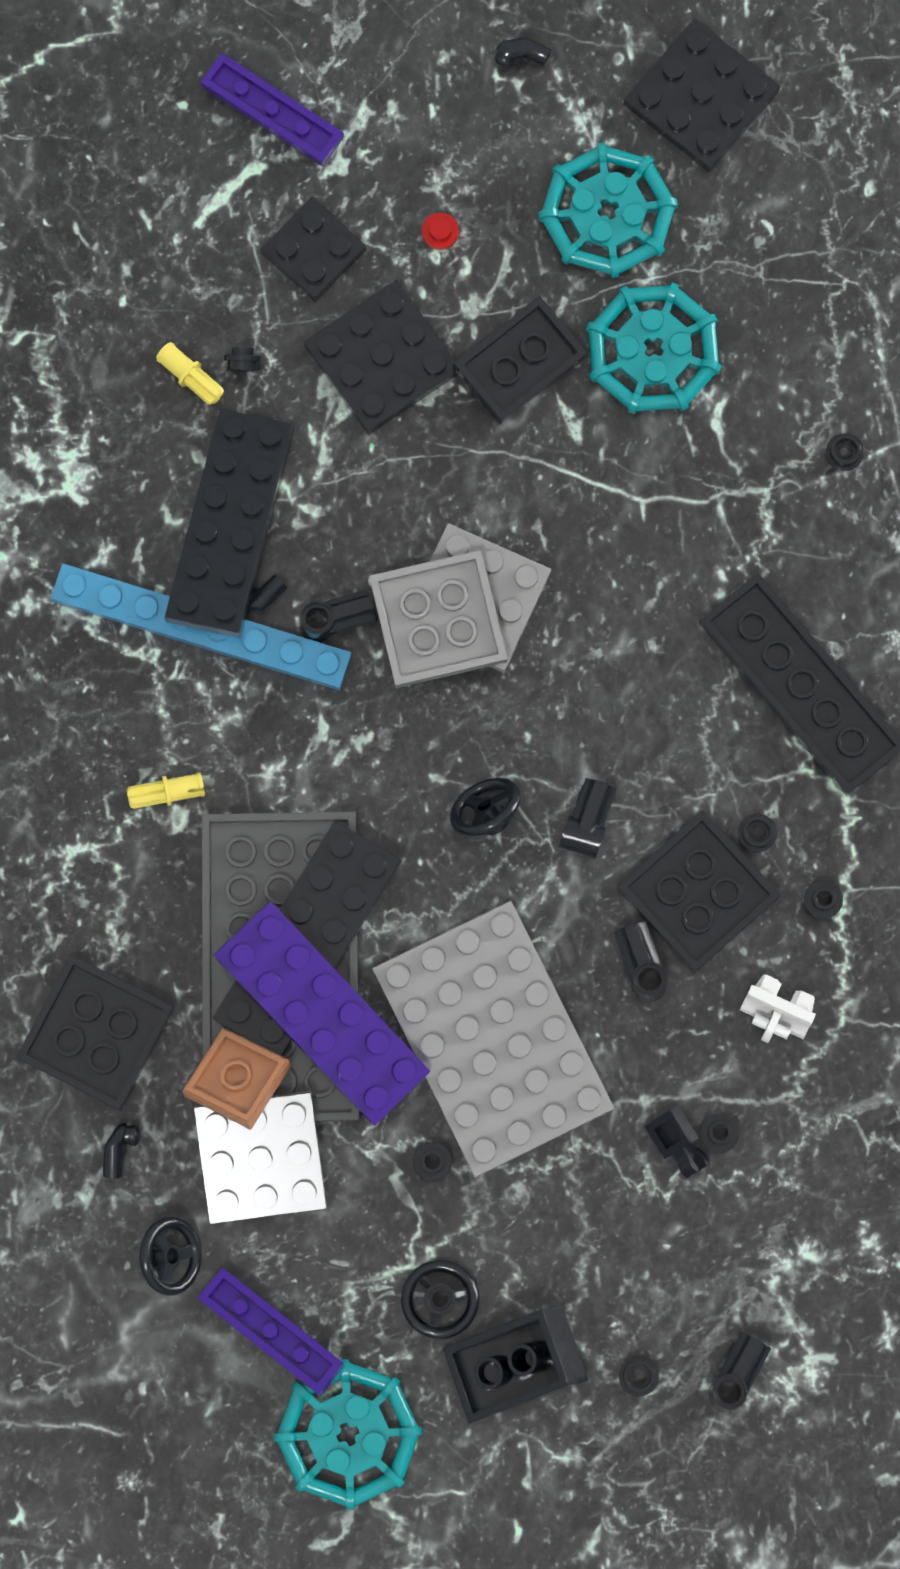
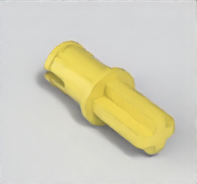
M167 343L157 354L156 361L161 363L179 379V385L190 388L208 405L215 404L223 395V388L201 369V363L199 361L193 362L174 343Z
M198 772L197 774L171 779L162 776L161 781L130 786L127 788V797L130 807L135 809L162 803L172 806L171 802L200 796L205 797L201 772Z

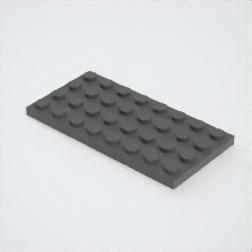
M356 812L202 814L203 1058L221 1029L229 1030L214 1021L213 1016L236 981L212 955L268 901H271L280 910L334 821L339 822L356 833ZM358 934L335 969L357 993ZM291 1041L282 1057L290 1060L291 1067L273 1095L311 1091L315 1122L360 1121V1114L357 1108L308 1056Z

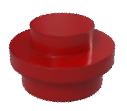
M434 213L427 217L422 225V238L432 249H448L458 239V224L449 214Z

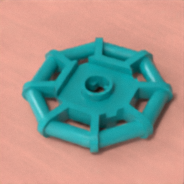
M603 142L597 143V147L562 165L556 164L551 170L553 176L543 208L538 212V220L544 223L562 255L561 261L566 265L572 263L609 274L611 278H619L620 273L655 255L658 257L662 255L665 251L663 245L674 210L678 208V200L672 197L654 165L655 159L649 155L642 157L611 148ZM607 162L636 171L630 178L625 177L620 172L611 173L608 172ZM597 163L599 164V173L580 183L573 177V175ZM643 177L646 179L657 201L646 202L637 186ZM566 185L574 192L570 208L559 210V203ZM608 203L617 207L614 211L615 218L609 219L607 215L600 217L598 212L602 210V204ZM658 213L652 234L648 236L642 231L646 214ZM570 221L579 237L575 243H571L560 222ZM635 240L642 245L619 258L617 257V249ZM594 244L602 247V250L608 251L609 259L581 250L585 245L592 246Z
M672 282L668 286L628 288L625 285L619 288V293L593 322L587 323L585 330L589 333L591 373L589 377L593 383L597 382L625 405L628 408V413L636 414V411L679 409L682 412L689 408L688 404L714 375H719L722 365L719 364L716 334L718 319L715 314L710 315L679 289V284ZM666 301L663 310L660 311L649 309L639 312L635 304L637 302ZM673 303L696 323L686 327L670 313ZM627 308L631 318L619 331L608 329L607 327ZM699 333L702 335L703 359L692 356L691 337ZM604 339L615 343L616 361L609 365H606ZM649 341L661 343L660 350L663 354L661 356L653 354L650 357L645 354L647 351L645 343ZM689 367L699 370L682 390L678 387L676 381ZM618 372L624 374L637 385L634 393L612 375ZM656 385L668 387L671 393L667 395L642 396L644 388H651V386Z
M341 1359L345 1367L330 1385L342 1380V1393L320 1403L312 1395L315 1392L302 1382L295 1381L291 1385L293 1391L278 1432L273 1434L274 1442H278L296 1482L294 1488L300 1493L305 1491L346 1506L347 1510H355V1506L397 1486L401 1488L405 1484L403 1480L418 1437L423 1435L422 1427L418 1426L399 1385L401 1381L396 1376L391 1378L349 1362V1359ZM350 1380L380 1390L381 1392L373 1401L351 1393ZM387 1397L402 1428H389L379 1406ZM305 1401H307L315 1409L307 1432L294 1433ZM343 1423H347L350 1428L357 1426L359 1429V1434L355 1436L356 1443L352 1446H349L346 1441L339 1442L337 1439V1435L342 1432L340 1425ZM390 1436H402L390 1468L381 1460ZM307 1440L317 1463L309 1472L295 1441ZM376 1466L385 1474L354 1489V1476L369 1468ZM323 1468L346 1476V1489L315 1477Z

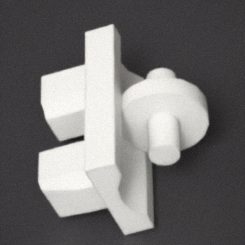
M765 974L755 986L751 985L740 1011L753 1016L751 1024L765 1030L761 1040L769 1043L773 1034L786 1040L789 1034L804 1039L816 1015L812 1012L814 996L803 991H795L790 1002L777 996L781 983L777 979Z

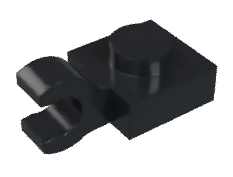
M679 1105L644 1126L663 1158L667 1159L672 1155L674 1156L679 1170L684 1177L688 1178L710 1164L707 1155L701 1149L691 1144L698 1139V1136Z

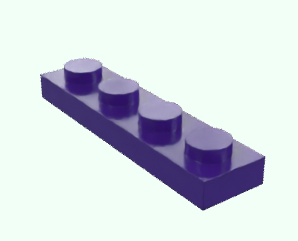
M223 53L219 55L200 81L203 89L322 167L344 138L342 131Z
M223 1267L197 1297L201 1303L320 1397L345 1367L342 1361Z

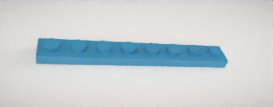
M62 563L50 598L54 603L341 691L352 652L248 620H244L240 638L167 623L165 621V613L170 596Z

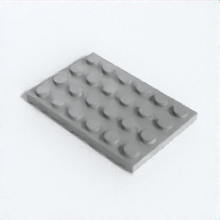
M512 901L372 968L413 1053L431 1071L425 1078L474 1178L615 1109Z

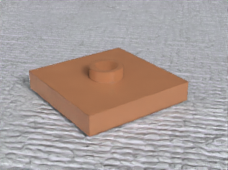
M222 1028L182 1092L184 1097L251 1130L291 1067L290 1060Z

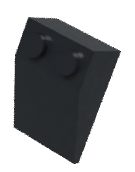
M562 1305L538 1310L443 1348L468 1423L479 1421L588 1381Z

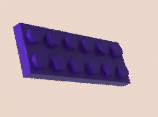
M268 901L212 955L373 1126L385 1117L431 1072L271 901Z

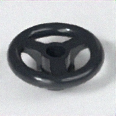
M490 778L471 786L453 804L450 813V822L453 829L461 835L471 837L500 833L508 826L510 819L519 807L521 793L518 786L506 778ZM494 789L505 790L493 797H477L486 791ZM466 806L474 809L476 813L471 825L463 823L461 819L462 812Z
M164 1217L154 1222L146 1231L141 1242L139 1254L140 1267L146 1282L156 1292L166 1296H174L186 1291L195 1281L201 1265V1246L194 1229L183 1219ZM169 1228L178 1230L183 1234L188 1245L178 1247L175 1244H170L163 1230ZM190 1258L187 1271L182 1279L174 1284H170L174 1268L179 1265L182 1259Z
M446 1260L430 1261L417 1267L406 1279L401 1293L402 1311L407 1322L418 1333L433 1339L451 1338L465 1331L473 1322L479 1307L478 1288L473 1277L460 1265ZM434 1272H446L457 1277L464 1287L453 1290L445 1283L433 1284L426 1275ZM416 1285L425 1292L424 1302L430 1311L427 1324L418 1317L413 1307V1293ZM437 1292L445 1293L448 1297L446 1305L442 1307L434 1305L432 1301L433 1295ZM468 1299L466 1310L457 1322L447 1327H439L442 1315L450 1312L455 1302Z

